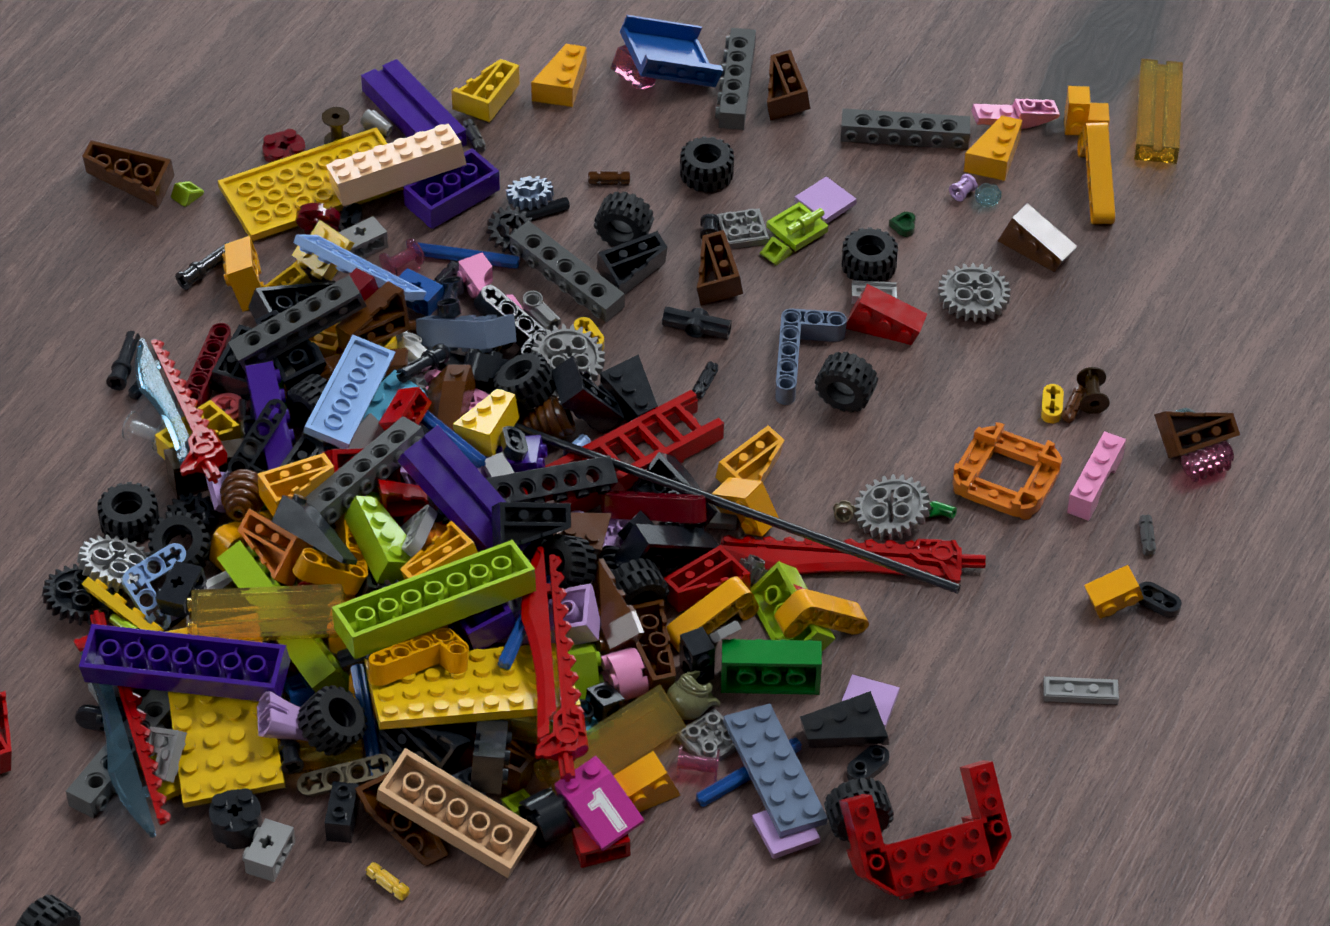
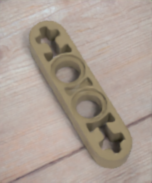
M378 754L304 773L299 777L297 787L303 795L316 797L331 793L332 785H329L328 777L333 772L340 774L339 782L363 785L388 773L395 763L388 755ZM381 761L389 764V766L385 767V772L379 769L370 770L368 766L370 763V766L373 768L381 766ZM357 766H362L365 769L364 776L360 779H354L352 776V771ZM309 779L315 783L322 780L325 787L322 788V785L315 784L312 785V790L309 791L304 785L308 784Z

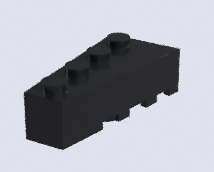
M635 524L613 557V561L617 567H620L623 563H628L631 560L649 559L655 563L658 570L666 573L672 572L677 567L682 568L719 545L708 529Z

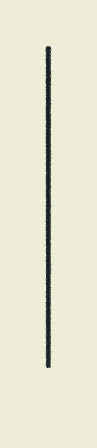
M518 423L514 425L525 436L541 435L543 443L587 459L606 456ZM611 458L614 469L682 494L705 496V502L950 592L956 594L960 592L961 585Z

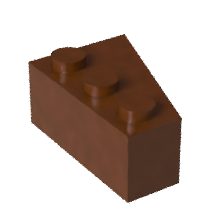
M387 281L365 300L367 307L345 318L335 326L339 347L344 350L352 335L378 345L410 330L404 289Z

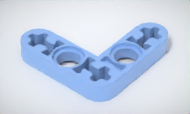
M169 544L128 569L122 576L124 589L137 609L146 616L144 620L150 624L156 620V617L153 613L148 616L146 612L151 611L156 605L158 606L156 592L150 582L172 569L176 561L183 562L185 560L186 551L181 544ZM170 549H173V551L178 550L180 552L179 560L175 558L167 561L169 567H166L163 559L170 555ZM157 561L161 566L160 572L156 574L150 573L147 569L148 562ZM128 574L132 576L137 575L139 577L137 581L138 586L141 588L145 585L146 589L141 590L135 595L133 591H136L137 587L134 583L129 584L127 582L130 578ZM142 594H149L153 598L151 606L144 607L140 604V596ZM158 609L155 613L159 618L162 616L165 618L162 628L166 630L171 624L170 615L162 614L160 609Z

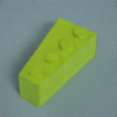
M355 496L344 518L376 583L384 584V581L387 579L391 584L397 579L399 582L405 580L400 569L412 558L401 549L407 535L377 498Z

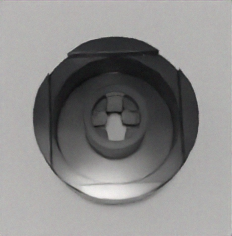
M468 349L464 365H471L477 389L491 393L496 390L493 383L495 374L502 365L509 361L502 358L503 354L495 351L484 354L477 349Z
M550 787L519 802L521 804L518 807L520 817L537 826L536 836L533 841L541 848L570 834L572 829L576 828L573 820L565 810L568 807L562 794L556 795Z
M247 788L228 790L213 796L209 808V816L214 839L218 843L225 844L230 849H242L250 846L253 842L256 828L261 827L263 824L259 800Z

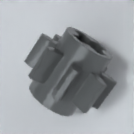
M750 554L748 558H741L739 561L751 573V584H755L756 581L760 580L768 572L764 566L765 561L755 555Z

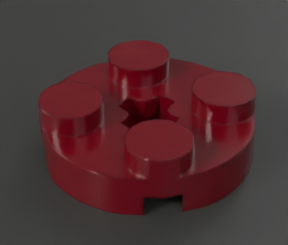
M286 129L285 131L266 135L263 139V156L268 163L306 151L304 139L296 134L294 129Z
M307 203L300 206L299 211L297 210L296 223L300 228L304 229L306 235L312 233L319 220L338 231L340 213L331 206L330 210L323 208L324 204Z

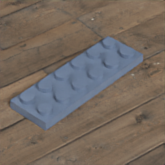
M771 704L724 716L723 723L779 837L826 825L828 817Z

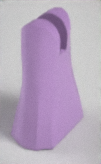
M271 691L263 693L257 705L258 736L308 741L306 738L304 739L302 736L303 731L298 726L300 721L297 719V716L300 713V707L284 700Z

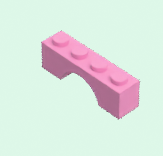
M483 253L458 261L459 271H457V276L463 278V283L467 287L470 297L476 298L484 286L490 285L493 282L492 265ZM513 294L506 295L509 299H511L516 305H518L523 310L522 306L519 304V302Z
M1104 431L1070 493L1067 513L1088 521L1090 520L1098 505L1102 489L1111 472L1115 473L1123 458L1126 439Z

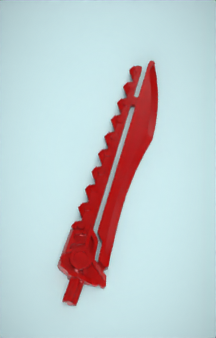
M730 534L723 536L721 539V546L738 562L741 558H748L750 554L755 555L765 561L764 566L768 571L779 561L796 568L799 574L874 572L904 575L808 539L797 541L789 536L781 541L767 536L763 540H757L750 535L743 537V539H736ZM851 538L844 540L847 544L945 578L957 584L961 583L962 568H985L986 566L985 555L962 554V548L958 546L956 540L917 539L915 542L910 540L905 542V544H898L892 539L885 541L884 544H879L872 539L865 540L864 543H858Z
M538 546L531 561V565L535 568L536 591L522 596L521 620L529 641L536 674L537 743L539 744L537 745L535 758L558 761L560 779L570 782V779H575L576 777L573 761L584 756L589 750L584 710L581 706L575 705L582 694L578 689L573 688L579 676L576 672L570 670L577 662L574 655L568 654L574 642L571 638L565 637L572 626L568 621L563 620L568 614L569 609L566 605L561 604L567 593L564 588L558 587L565 578L561 572L556 571L562 560L554 554L549 555L550 583H546L544 548ZM547 594H551L560 696V709L557 712ZM553 719L552 733L549 735V722Z

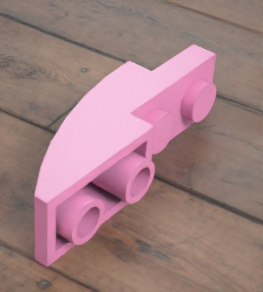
M1015 99L1013 105L973 104L971 109L977 125L992 126L1002 115L1022 120L1021 129L1035 127L1057 119L1060 116L1054 100Z

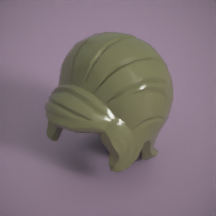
M699 670L683 674L667 691L666 700L669 710L680 719H696L709 707L720 706V701L711 693L712 685L710 683L700 685L696 681L700 675Z

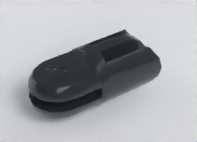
M239 399L238 421L241 438L246 437L256 421L251 400H248L247 404L245 399Z
M92 704L82 705L75 714L76 723L80 727L113 734L127 719L125 710Z

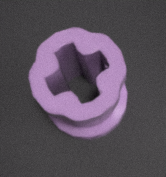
M964 174L959 182L953 183L949 187V192L955 200L963 201L970 191L973 192L977 189L978 184L972 175Z

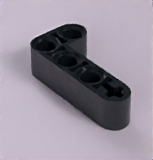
M493 285L484 286L475 298L474 306L483 316L497 315L498 318L514 314L515 343L521 347L515 356L527 352L531 353L534 340H538L539 334L544 335L545 328Z
M272 399L265 405L230 460L226 469V476L232 472L231 467L234 465H239L243 469L254 471L257 474L265 472L254 464L284 418L286 405L282 400ZM274 408L279 409L278 413L270 421L268 417ZM259 426L266 427L268 435H259L256 428ZM248 445L253 446L256 454L247 455L244 447Z

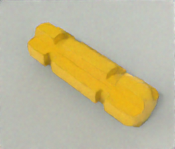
M372 862L366 868L367 876L376 880L388 892L395 893L394 896L399 900H404L410 894L408 886L404 883H399L400 880L385 869L381 870L382 867L376 862Z

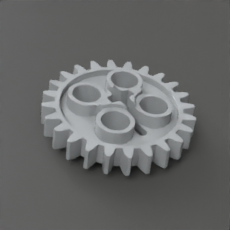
M964 263L962 269L954 266V271L947 270V275H942V281H939L938 287L939 303H943V309L949 308V314L956 312V318L965 316V321L970 317L973 318L974 322H977V318L986 321V316L994 319V315H1001V311L1006 310L1007 304H1009L1011 292L1009 282H1005V276L999 277L1000 271L991 272V266L984 269L983 264L978 268L974 263L971 264V267H967Z
M562 324L560 330L555 325L552 332L545 329L544 335L539 334L538 340H534L531 352L542 354L552 370L571 356H574L577 359L578 368L582 372L588 370L592 376L589 378L591 381H597L598 375L602 372L605 363V352L602 351L603 345L597 344L598 338H590L591 331L585 334L582 333L583 327H580L578 331L575 330L573 324L570 329H567L565 324Z
M892 474L890 480H887L885 476L882 477V482L874 479V485L866 484L867 491L860 490L861 497L855 498L856 505L854 506L856 512L854 515L859 528H863L865 534L870 532L872 538L879 534L880 540H883L885 536H889V539L893 540L894 535H898L902 539V533L910 536L911 529L918 531V523L925 524L924 517L930 516L928 510L931 509L926 487H921L920 481L914 483L913 477L905 480L904 475H901L899 479H896L895 475ZM894 492V494H893L894 502H893V504H892V501H891V493ZM892 508H893V515H894L893 522H891V519H892V518H891V514H890V513L892 512Z
M98 535L96 540L89 538L88 542L84 541L78 553L77 563H79L78 569L83 570L82 575H90L89 578L93 581L98 578L108 586L107 590L113 587L116 592L119 589H123L127 593L122 585L123 574L131 567L150 557L151 554L150 552H144V546L136 547L137 542L128 543V538H124L122 541L119 540L117 535L114 539H111L109 535H106L105 539ZM154 561L148 562V571L155 574L157 565L154 564ZM128 574L130 578L127 582L129 584L134 583L138 590L140 588L137 584L139 577Z

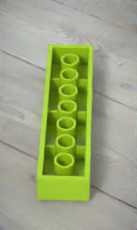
M239 540L218 556V561L279 644L286 645L290 659L312 689L318 692L325 686L335 685L337 688L343 687L348 692L349 675L347 672H343L339 661L328 650L327 645L317 635L309 621L303 615L296 614L289 608L288 603L291 597L279 584L280 582L273 579L270 575L271 572L261 563L257 553L250 546L245 547Z
M510 540L333 606L334 629L354 659H358L536 591L535 568L515 542Z

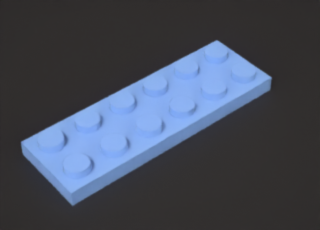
M296 234L293 243L300 246L301 251L307 254L314 253L318 255V260L327 264L333 263L337 265L336 269L343 273H351L357 267L375 277L378 288L387 281L404 289L405 300L414 302L415 300H424L427 292L319 235Z
M352 335L312 411L303 433L342 449H348L394 358L395 352Z

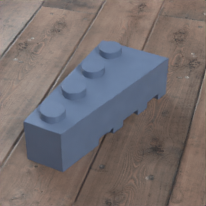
M514 314L498 318L497 315L476 317V315H466L453 318H440L438 315L416 319L417 335L422 338L421 345L426 346L428 350H432L435 345L443 343L450 351L462 348V352H468V349L473 348L485 353L493 351V347L516 342Z

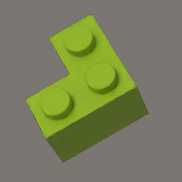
M591 642L573 645L568 654L574 655L577 660L570 670L576 672L579 676L578 681L575 683V688L581 692L582 696L579 699L583 700L586 698L587 688L604 682L602 674L599 675L598 666H601L600 652L596 651L595 644H591Z

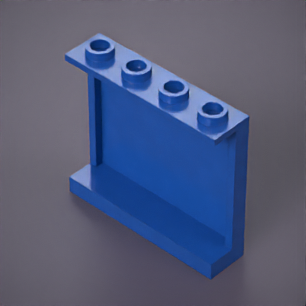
M626 15L620 29V34L640 76L710 87L717 86L723 69L721 65L709 63L698 41V36L702 30L701 26Z

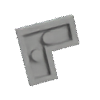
M150 727V735L146 742L155 747L153 754H157L156 762L159 764L157 771L152 774L162 779V781L174 783L179 769L178 764L181 753L185 747L187 733L179 730Z

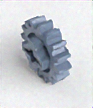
M531 176L521 177L520 181H512L513 185H508L506 190L508 203L513 204L514 208L520 206V210H523L525 207L532 210L535 206L539 209L541 204L548 205V201H552V196H554L552 182H547V178L540 180V176L535 178Z

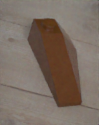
M388 773L355 788L366 812L424 867L448 856L437 835L376 799L378 788Z

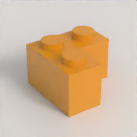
M1068 86L1064 112L1065 135H1080L1085 123L1107 122L1109 128V104L1090 103L1089 87Z
M728 477L712 493L718 497L779 518L762 481ZM716 506L720 513L737 515L745 534L763 536L772 527Z

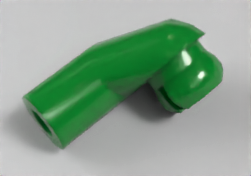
M938 501L930 502L931 509L928 510L930 516L927 518L943 515L953 519L956 516V507Z

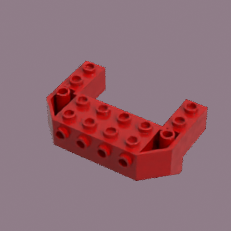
M983 760L960 767L971 815L961 817V824L891 844H884L872 795L861 794L840 800L851 849L846 851L856 875L886 894L899 896L900 900L914 897V892L916 891L932 892L938 890V885L948 883V886L960 884L963 882L962 878L972 876V879L984 877L987 875L986 871L995 869L1012 835L993 761Z

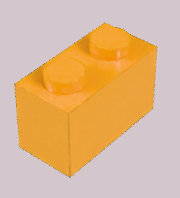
M1128 565L1084 585L1087 595L1100 619L1111 616L1116 611L1127 606H1133L1138 601L1144 599L1140 586Z

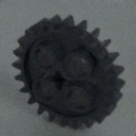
M73 564V569L66 565L63 571L55 569V575L49 574L48 580L44 581L43 603L46 604V610H52V616L60 614L59 620L61 621L68 618L69 624L76 620L80 626L83 621H87L91 625L90 615L94 614L95 610H98L99 613L104 612L107 620H109L110 614H116L86 591L82 583L90 575H82L83 570L78 569L76 564ZM110 587L109 590H106L112 595L117 593L120 596H122L123 592H121L122 589H119L118 592H116L113 587Z

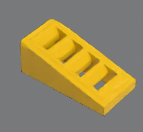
M295 262L267 283L265 287L312 282L303 269Z

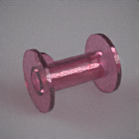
M409 238L406 241L407 249L392 257L386 253H381L379 261L382 269L398 276L397 269L413 260L419 265L424 264V253L420 245L413 238Z
M680 745L677 778H680L682 769L715 773L714 782H717L721 750H717L716 758L694 756L684 752L683 745Z

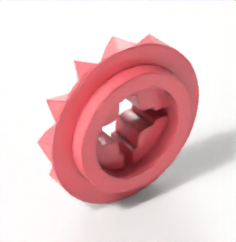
M222 393L211 399L221 409H226L230 406L231 410L227 409L224 412L234 421L237 420L239 399H242L240 396L233 393Z

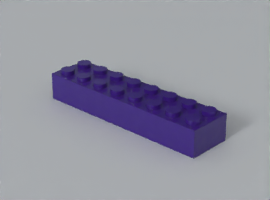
M91 624L79 669L84 681L89 683L259 701L262 694L269 691L281 697L290 664V657L286 645Z

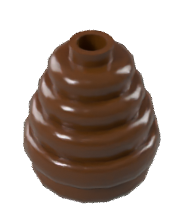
M559 396L556 398L548 397L549 399L535 407V409L530 410L529 415H525L522 418L521 425L562 440L567 439L569 435L574 434L576 431L572 412L560 405L558 401Z
M239 469L231 472L222 482L220 488L221 503L230 519L242 522L248 509L259 512L265 505L259 496L258 475L256 472L248 469Z

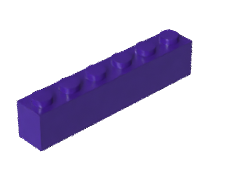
M273 361L245 366L255 419L258 418L269 400L279 399L284 403L286 402L284 389H279L278 383H281L279 369H274ZM274 408L268 417L270 421H272L279 409ZM286 409L283 420L263 450L267 471L279 467L292 450V443H295L293 429H288L287 423L291 422L288 409ZM257 427L259 435H268L266 427Z

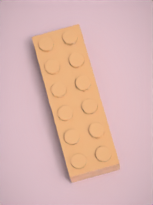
M446 124L438 125L434 129L425 132H417L407 138L396 139L392 143L376 146L366 152L355 153L353 156L345 159L334 160L332 163L327 164L326 168L334 192L342 205L346 206L467 164L461 141L450 125Z
M406 748L377 791L376 799L507 878L515 869L536 834L537 826Z

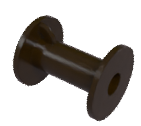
M331 107L323 112L322 121L327 126H330L331 130L325 136L324 144L351 136L343 130V125L347 124L350 120V114L345 108Z
M1098 367L1082 369L1076 377L1077 383L1086 388V395L1080 400V408L1089 414L1101 413L1110 405L1108 396L1100 393L1099 387L1105 383L1106 373Z

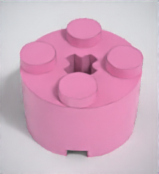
M626 648L601 656V666L604 671L600 672V674H602L604 682L608 681L624 697V701L648 693L647 676L643 677L642 669L645 667L635 648Z

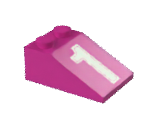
M594 756L575 769V779H570V782H565V779H561L554 784L557 795L562 794L568 804L566 808L568 812L603 851L644 823L643 817L620 784L597 756Z

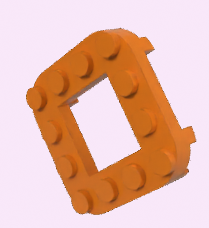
M996 422L995 426L984 428L979 426L974 431V437L959 463H955L952 481L954 493L1008 515L1020 517L1023 520L1030 519L1033 514L1040 510L1060 474L1062 457L1057 449H1055V443L1047 440L1046 444L1043 445L1004 430L1005 424ZM994 452L1035 467L1024 487H1021L1018 492L979 478Z

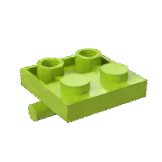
M798 202L768 220L766 228L796 252L827 233L829 225L820 219L825 215L822 208L811 212Z

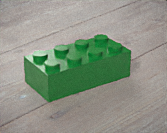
M722 639L721 693L820 695L822 671L821 641Z

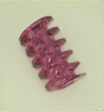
M1222 441L1219 444H1213L1211 447H1205L1188 455H1183L1181 457V464L1184 472L1193 482H1198L1199 477L1206 479L1207 474L1212 477L1215 475V471L1218 474L1222 473L1223 469L1229 471L1232 466L1231 462L1234 460V453L1230 444Z

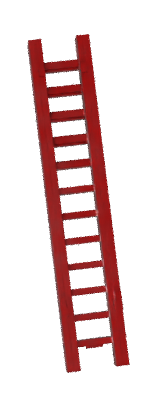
M689 390L582 447L606 456L611 455V458L617 460L620 459L616 455L625 450L635 460L631 465L645 470L658 452L674 456L680 463H683L684 459L724 439V422L718 417L701 426L693 416V414L698 412L697 395L692 390ZM682 420L692 432L683 436L673 425ZM663 430L674 443L665 447L654 435ZM643 440L654 450V452L647 456L635 446ZM569 453L545 467L588 459ZM615 469L618 483L612 488V491H626L630 489L639 477ZM542 483V487L545 490L550 491L549 486L545 483ZM595 492L581 499H576V496L568 497L566 501L560 503H571V512L583 511L585 513L600 505L601 499L598 492Z

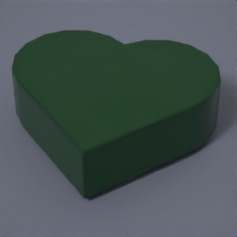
M902 212L889 220V226L899 235L909 237L914 234L916 217L912 212Z

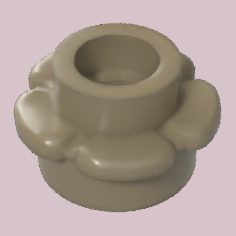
M842 500L840 503L837 502L833 506L834 517L839 522H849L854 517L856 508L847 500Z

